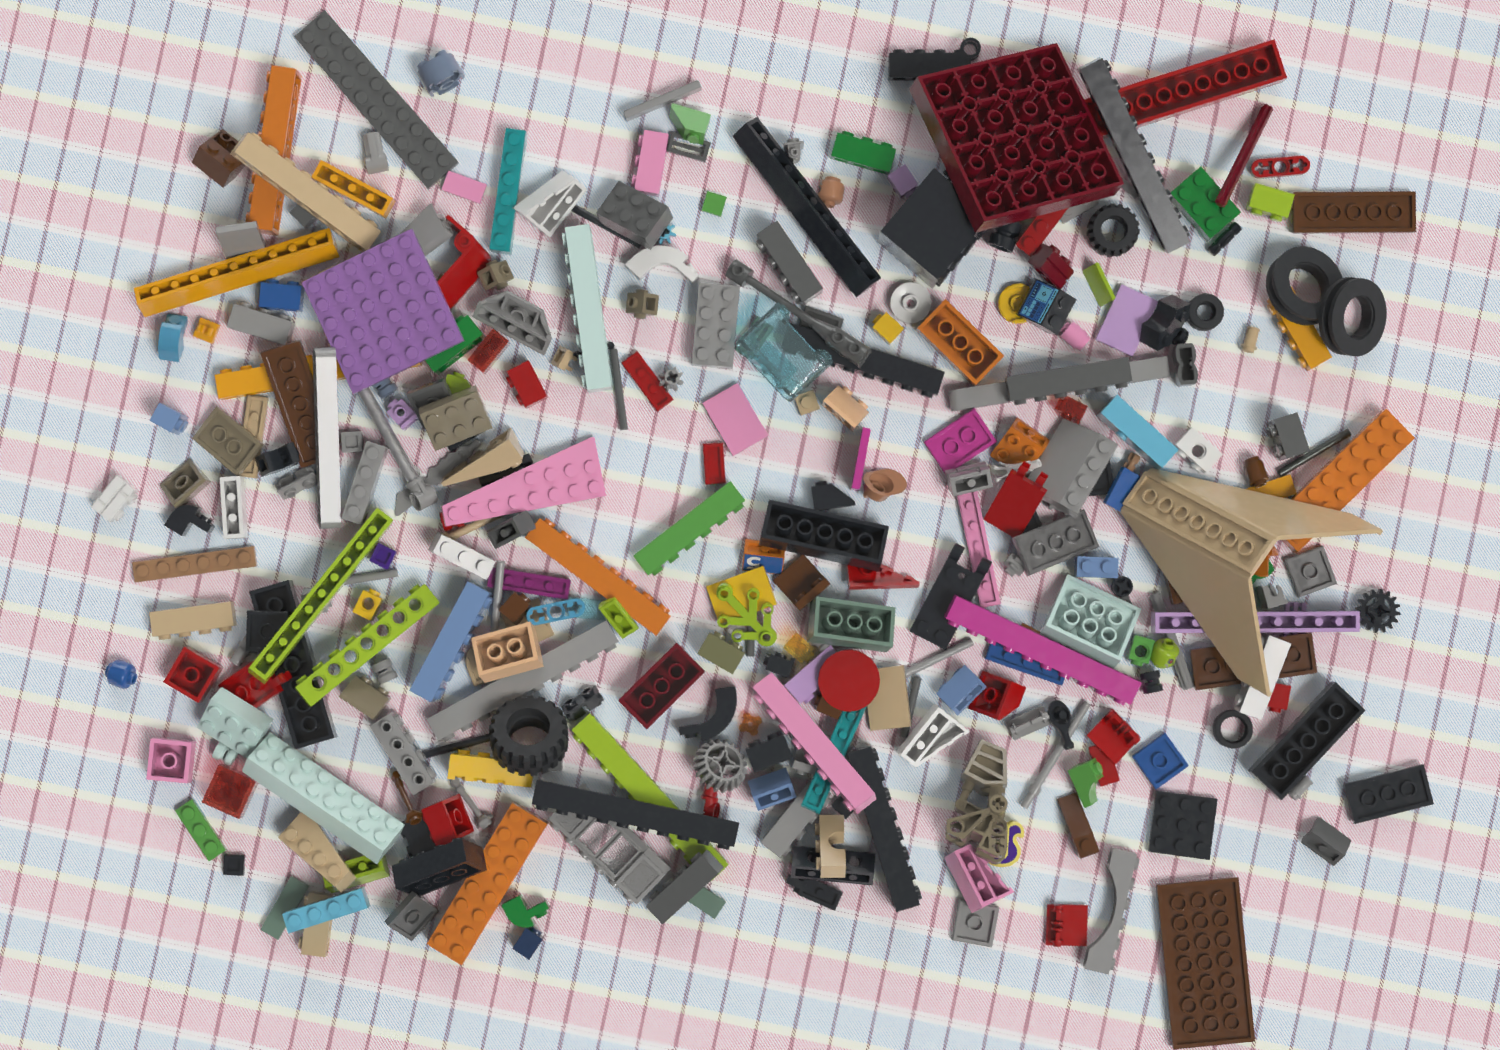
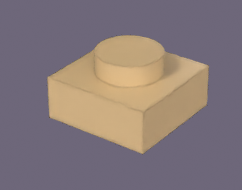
M814 390L794 396L801 416L820 409Z

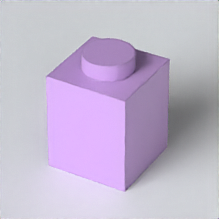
M905 164L887 176L888 181L900 198L903 196L909 198L918 187V183Z

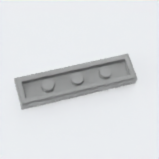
M699 80L691 82L625 110L624 116L627 122L702 91Z

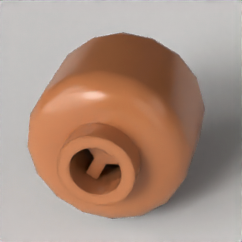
M827 176L819 182L817 195L827 208H834L835 205L842 203L845 186L841 183V179Z

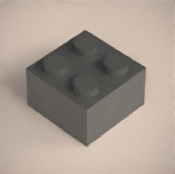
M1298 412L1267 422L1266 432L1268 437L1273 440L1274 446H1272L1274 456L1279 458V461L1310 452Z

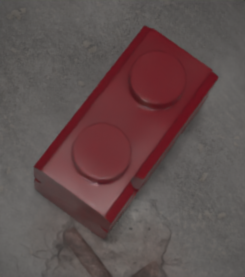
M1043 243L1028 262L1048 284L1062 289L1067 282L1066 280L1074 273V270L1069 266L1071 261L1063 255L1060 256L1061 251L1051 244L1049 247Z

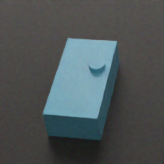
M1118 395L1112 397L1096 415L1121 440L1125 441L1155 469L1163 468L1179 450Z

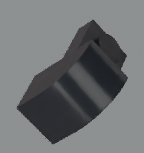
M294 442L287 443L278 449L255 457L261 477L291 468L300 461L299 452Z
M184 505L175 509L164 524V526L180 536H186L193 524L207 533H212L215 528L211 524L212 520L203 514L200 517L198 516L202 508L192 505Z

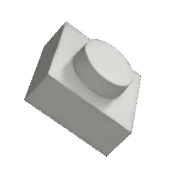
M362 431L341 432L342 453L363 452Z

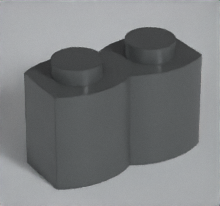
M1193 343L1177 344L1172 351L1173 362L1176 366L1174 371L1175 383L1178 387L1192 386L1196 384L1198 379V371L1194 364L1196 359L1195 347Z

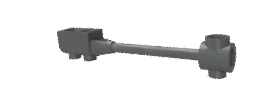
M736 259L731 263L725 274L727 278L741 287L749 284L809 324L825 341L827 347L861 368L872 352L871 348L838 326H833L813 318L753 278L754 270Z

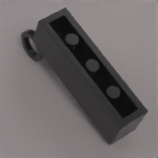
M966 38L961 43L960 49L954 50V53H946V50L943 49L933 50V53H925V50L922 49L913 50V53H905V50L902 49L893 50V53L888 55V81H915L918 76L971 64V61H974L979 56L981 51L980 42L975 38ZM968 44L973 45L976 48V53L973 55L967 54L964 51V46Z

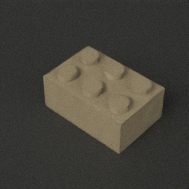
M476 385L419 408V415L435 451L493 428L492 421Z

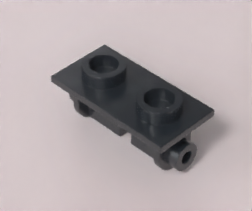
M595 685L584 689L579 696L565 701L561 708L569 722L571 720L575 721L586 714L583 709L584 706H587L589 711L601 705L604 698Z

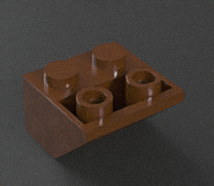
M224 129L200 145L191 162L222 188L233 181L245 167L243 163L230 154L239 141Z

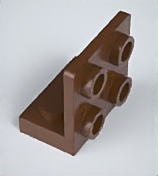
M805 555L800 556L774 579V583L799 611L831 585Z

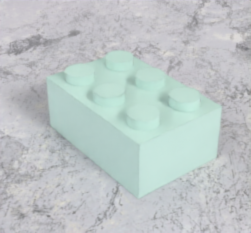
M221 687L210 699L197 728L243 757L248 758L264 740L274 719Z

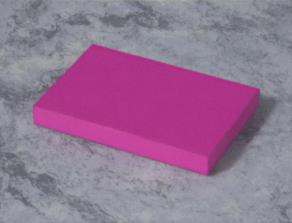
M973 408L924 441V444L945 474V470L953 468L955 470L996 443L997 440L976 409Z
M863 427L861 430L850 490L858 491L861 486L871 432L870 428Z

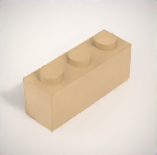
M311 891L308 896L305 895L304 905L335 896L336 894ZM333 920L304 929L303 937L300 936L298 949H301L302 955L328 956Z

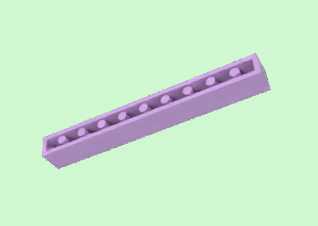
M1257 611L1260 633L1360 632V611ZM1151 612V633H1205L1191 612Z

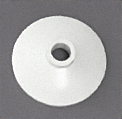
M913 282L904 283L898 286L891 296V310L900 321L916 323L924 319L929 313L931 297L922 285ZM908 300H912L914 302L913 307L907 306L906 303Z

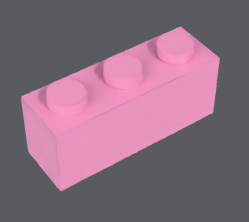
M644 130V134L639 136L638 147H641L640 155H636L635 167H638L637 175L632 177L631 187H635L634 189L646 195L659 197L669 134Z

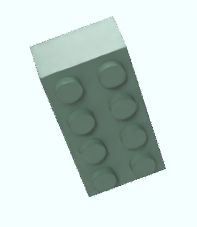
M816 596L810 602L807 642L888 652L893 647L896 607Z

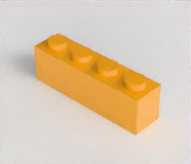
M320 160L312 175V179L315 182L324 184L328 189L387 219L396 202L387 194Z
M1270 299L1267 300L1269 312L1278 319L1277 325L1280 331L1286 333L1289 338L1287 340L1288 345L1292 351L1295 350L1299 356L1297 360L1303 369L1306 368L1309 371L1332 358L1314 325H1299L1287 320L1274 308Z

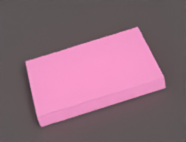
M738 383L702 403L732 456L768 436Z

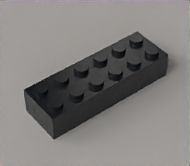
M769 499L759 545L879 572L889 526Z
M1331 681L1249 768L1248 772L1272 795L1282 800L1366 710L1340 685Z

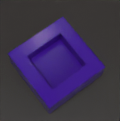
M378 543L369 561L389 570L397 551Z

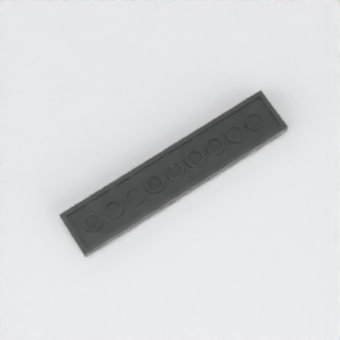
M325 10L294 36L377 132H380L384 140L428 190L442 179L448 171H451L459 164L456 158Z

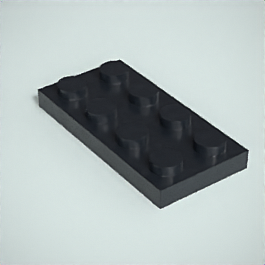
M1424 764L1343 784L1353 824L1434 804Z

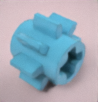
M675 225L667 226L669 234H665L664 237L660 236V245H662L663 241L671 244V236L676 237V234L671 231L675 228Z

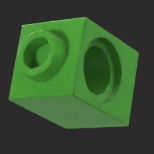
M1133 635L1126 657L1131 659L1130 664L1141 667L1143 663L1149 664L1155 640ZM1139 645L1145 649V654L1142 657H1138L1135 654V649Z

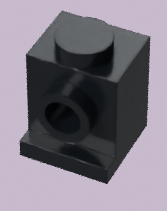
M775 652V655L766 653L763 664L766 665L765 670L788 678L795 658L791 657L789 661L786 660L787 655Z

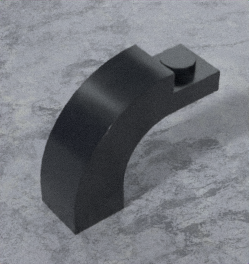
M736 686L715 689L717 708L713 717L701 724L679 726L680 735H684L686 739L697 737L696 733H700L701 741L713 738L725 730L732 721L736 711Z

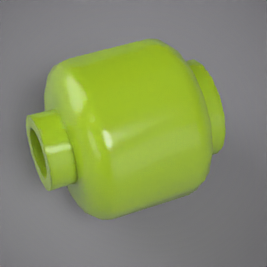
M1170 638L1157 639L1150 657L1154 666L1160 669L1172 667L1179 655L1178 645Z

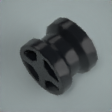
M1118 577L1112 581L1111 590L1116 596H1128L1133 590V583L1128 577Z

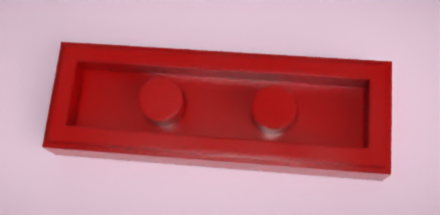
M638 351L621 362L657 412L674 401L669 392H666V388L663 385L659 386L660 380Z

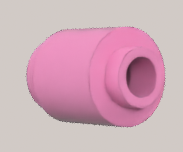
M1074 321L1071 324L1067 322L1060 330L1062 332L1060 337L1071 347L1077 348L1079 351L1090 340L1087 336L1088 333Z

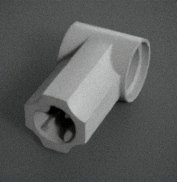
M370 132L362 135L368 175L389 171L380 132Z

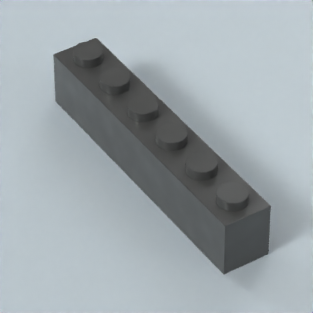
M1129 357L1005 378L1009 403L1014 402V405L1026 404V400L1034 399L1035 402L1045 401L1047 396L1053 395L1055 399L1067 397V393L1075 392V395L1087 394V390L1095 389V392L1108 390V386L1114 385L1116 389L1128 387L1127 383L1133 381Z

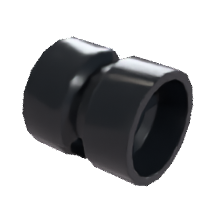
M1017 222L994 228L996 232L991 234L988 245L998 250L1012 253L1016 244L1014 238L1019 236L1022 225Z

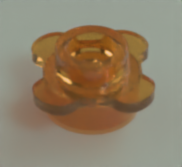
M744 713L743 722L739 725V730L741 732H749L752 736L757 735L759 724L762 723L761 717H754L750 713Z

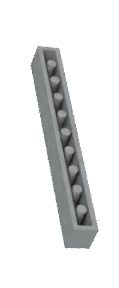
M608 620L542 655L544 667L498 679L426 720L437 740L443 739L446 742L455 737L454 732L461 729L464 732L473 727L472 722L477 719L482 722L491 717L490 712L498 709L500 706L504 707L505 702L512 701L520 696L526 698L528 691L532 689L534 693L545 687L543 683L551 679L553 683L563 677L561 673L567 670L571 673L581 667L579 663L585 660L589 663L599 658V652L605 650L608 653L617 648L616 643L619 640Z

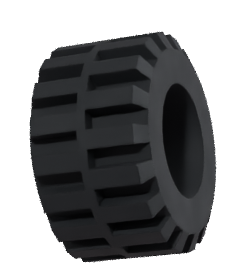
M1113 203L1108 206H1102L1091 216L1086 227L1088 228L1086 236H1088L1089 245L1092 244L1094 251H1099V254L1102 256L1118 257L1128 252L1134 246L1140 234V229H1138L1140 224L1139 220L1136 221L1135 213L1132 214L1130 212V208H1124L1122 204L1115 205ZM1108 219L1119 221L1124 228V236L1118 242L1109 241L1102 234V224Z

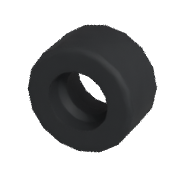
M1203 293L1195 296L1189 302L1191 304L1189 309L1190 316L1187 322L1192 328L1198 331H1208L1221 323L1224 317V307L1218 297ZM1200 305L1211 307L1212 316L1210 319L1202 320L1198 317L1197 309Z

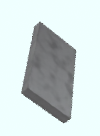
M1084 509L1080 510L1076 518L1068 515L1012 538L1027 576L1099 547Z

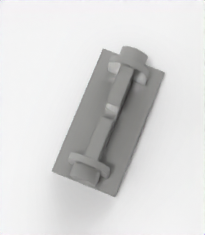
M799 138L788 139L787 143H783V151L788 152V157L793 164L800 161L801 149L804 148V141H799Z
M306 466L294 472L297 477L295 480L291 474L278 480V483L275 484L278 494L285 500L296 496L297 493L304 489L312 488L317 483V477L312 466Z
M1044 706L1006 721L1013 740L1051 725L1050 717L1047 711H1045Z

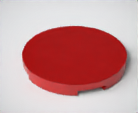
M841 650L829 656L821 666L818 675V686L823 698L832 707L841 711H857L869 705L876 697L880 686V675L877 666L866 654L856 650Z

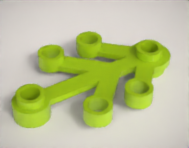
M720 584L716 591L717 597L722 601H727L741 617L721 614L717 620L718 626L721 628H726L728 625L751 626L755 631L734 629L731 635L734 642L757 640L762 646L773 645L777 639V633L771 627L773 605L769 602L762 605L761 612L764 615L762 626L757 621L759 590L757 588H750L748 590V611L732 595L733 588L730 584ZM721 591H727L728 595L722 596ZM756 592L757 596L753 598L750 596V593ZM769 606L771 611H764V607ZM725 618L727 623L722 624L720 619ZM740 633L741 637L735 638L734 634ZM768 634L770 639L765 640L763 635Z

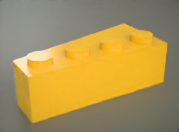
M458 749L457 753L450 754L447 779L455 780V777L462 778L464 781L472 782L481 780L482 782L492 784L502 783L503 785L521 787L533 786L534 776H531V774L519 776L518 772L514 774L508 772L507 767L502 768L494 757H490L488 752H478V755H472L470 750Z

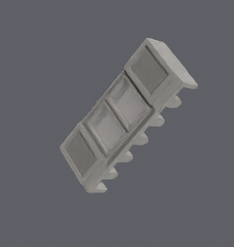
M584 782L578 787L580 789L590 790ZM554 812L548 818L551 821L549 825L556 832L560 830L565 835L564 839L571 846L575 844L580 849L578 853L586 861L590 859L595 863L594 869L601 875L605 873L610 878L608 882L615 889L619 887L624 892L623 897L631 904L633 902L638 904L672 868L645 844V841L640 836L638 837L630 827L628 829L616 826L617 822L608 821V824L596 822L595 817L588 816V820L576 818V813L568 812L567 816Z

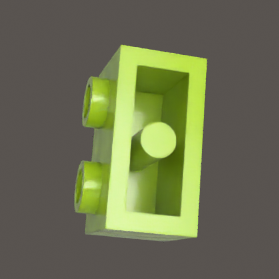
M1255 183L1251 188L1246 209L1250 210V214L1255 216H1262L1264 214L1270 216L1269 219L1272 221H1285L1289 217L1295 194Z

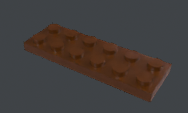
M1416 191L1292 193L1295 194L1292 203L1293 234L1416 232Z
M300 340L262 351L260 354L291 442H294L299 452V465L303 468L316 464L314 383Z
M1312 632L1276 637L1292 643L1278 679L1318 673ZM1215 646L1189 649L1195 690L1241 684V680L1236 677Z

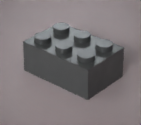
M621 181L617 182L596 212L602 225L650 250L673 219L667 205Z

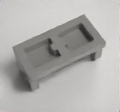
M1268 585L1255 587L1261 609H1270L1288 604V600L1285 599L1283 590L1279 585H1276V589L1272 585H1270V589Z

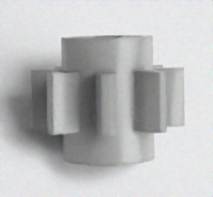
M676 366L673 370L665 367V374L660 373L658 376L662 379L659 386L663 385L666 387V392L672 388L676 392L678 390L677 384L682 385L684 383L680 380L683 372L678 373ZM668 376H669L670 378H673V377H674V378H675L674 382H672L671 380L668 381V380H667Z
M1013 552L1003 563L1007 567L1004 571L1011 577L1014 574L1020 576L1025 571L1018 554L1016 555Z

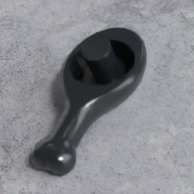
M1054 700L1049 704L1047 710L1050 717L1049 721L1061 734L1063 748L1065 750L1073 749L1074 743L1071 741L1068 732L1071 723V713L1062 701Z

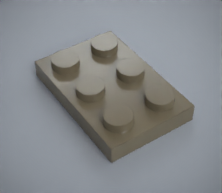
M218 406L215 407L192 437L194 441L236 476H240L264 445Z

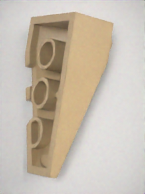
M512 428L489 442L490 445L485 451L478 450L470 458L469 463L464 461L443 476L441 484L447 486L500 472L510 467L515 468L520 465L524 452Z

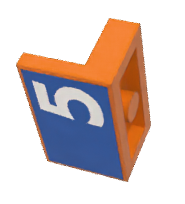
M745 539L742 571H750L764 566L766 573L780 575L783 572L785 551L759 545V540Z

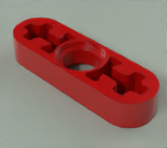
M1305 156L1258 159L1251 164L1250 173L1256 179L1299 176L1305 174L1310 169V161ZM1299 160H1301L1302 164H1305L1302 171H1300L1299 167L1291 168L1292 172H1289L1290 165L1297 164ZM1268 162H1271L1270 171L1272 174H1269V170H1263L1261 174H1259V171H1255L1258 164L1261 167H1268ZM1276 162L1285 164L1286 168L1283 173H1278L1275 170Z

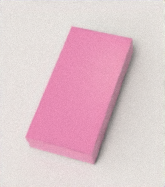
M448 170L441 190L481 204L487 184Z

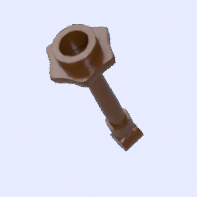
M394 771L391 780L399 790L409 811L406 815L405 823L416 825L421 822L423 813L422 811L413 810L403 781L400 779V774L398 771Z

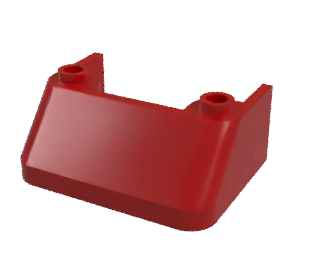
M447 215L445 217L446 221L458 233L454 239L455 247L462 254L437 282L450 310H452L478 281L479 276L477 272L486 268L485 264L491 262V257L471 233L450 215Z

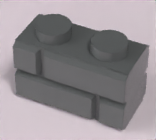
M526 510L487 530V535L494 548L497 549L536 529L529 512Z

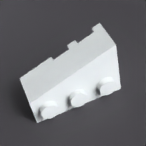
M561 171L514 206L513 209L539 231L551 237L587 191V188L571 175Z
M933 704L896 752L914 767H918L946 746L953 744L961 736L968 734L969 731L940 707Z

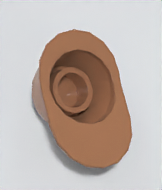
M892 469L871 471L863 476V497L870 498L876 502L885 501L891 495L902 493L907 487L904 476Z

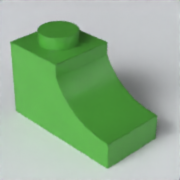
M1093 758L1068 770L1084 808L1098 801L1096 784L1103 777L1101 764L1097 762L1096 758Z

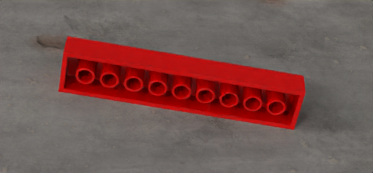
M1275 39L1121 87L1118 91L1121 98L1125 97L1129 104L1127 110L1130 116L1133 115L1138 124L1136 128H1140L1282 83L1287 79ZM1091 97L1084 99L1102 138H1108L1109 135Z

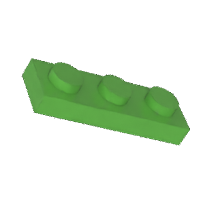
M191 799L175 810L208 861L213 860L227 850L194 799Z

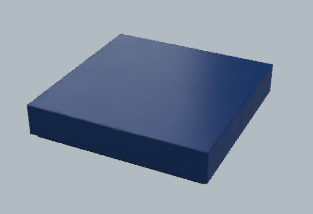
M1121 466L1103 503L1121 512L1124 506L1122 503L1141 476Z
M1165 732L1132 755V758L1154 789H1158L1189 766Z

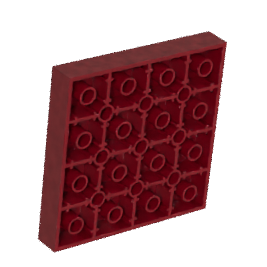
M1057 43L918 76L909 88L975 233L1111 197L1124 185Z

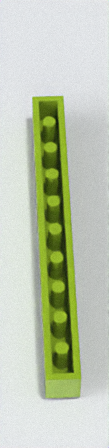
M375 509L248 669L251 675L263 684L269 680L393 523L392 518L380 509Z
M589 713L572 729L574 732L573 738L579 744L583 742L588 747L586 752L593 759L597 757L602 763L600 767L606 774L611 772L616 778L614 780L616 785L621 790L625 788L630 793L628 795L629 799L679 809L592 713ZM669 833L671 838L669 842L676 850L680 848L685 853L683 857L689 864L692 863L690 859L698 852L702 854L708 850L724 867L721 872L729 865L728 861L711 843H709V846L698 844V839L689 838V841L679 840L677 835Z

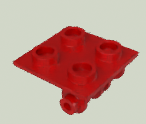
M1113 709L1086 735L1114 765L1121 760L1133 745H1136L1141 740L1139 734Z
M1047 904L1046 945H1053V947L1087 946L1088 905Z

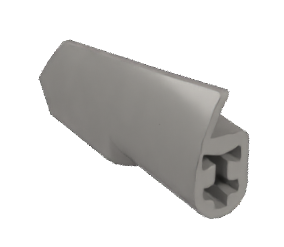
M432 203L401 232L413 229L425 256L454 235L441 213H436Z

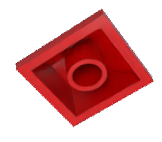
M982 670L979 679L986 685V688L969 704L968 709L1000 721L1020 706L1026 687Z

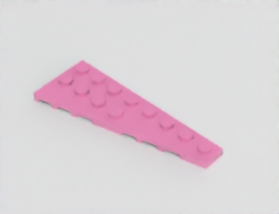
M590 437L441 506L445 527L606 496L595 438Z

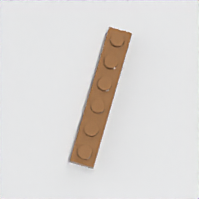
M255 546L132 562L134 582L257 567Z

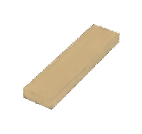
M248 395L243 427L263 443L269 398ZM262 448L259 450L255 457L261 455ZM255 457L240 476L258 479L259 469Z

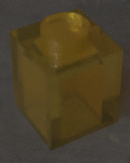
M797 632L783 646L801 664L803 661L808 663L815 655L812 652L815 648Z

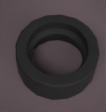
M1236 710L1221 712L1215 718L1212 726L1216 741L1222 746L1231 749L1245 746L1251 740L1253 734V724L1250 718ZM1229 717L1239 718L1244 724V734L1237 741L1226 740L1221 733V725Z

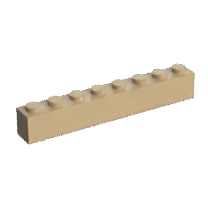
M253 132L243 134L230 153L233 157L358 250L365 252L370 249L381 233L377 229L378 225L370 219L365 220L360 216V211L354 207L349 208L344 204V199L338 195L333 196L328 192L329 189L320 182L317 184L311 179L312 176L308 172L300 171L295 167L296 164L287 157H281L276 148L261 142L262 138Z

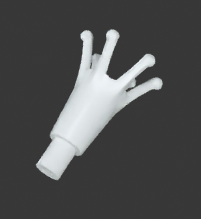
M1040 459L1026 461L1031 464L1026 474L1042 466ZM999 462V465L1004 467L994 466L993 468L995 470H1007V474L996 478V482L1007 478L1012 469L1017 471L1023 462L1017 464Z

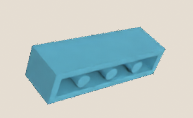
M363 886L286 911L282 916L289 934L370 907V903Z

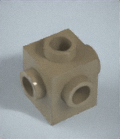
M496 259L485 264L486 268L477 272L485 291L497 288V291L509 286L507 282L514 279L506 260L498 262Z
M636 289L635 293H627L626 313L634 314L636 319H646V316H657L659 295L650 294L648 290Z

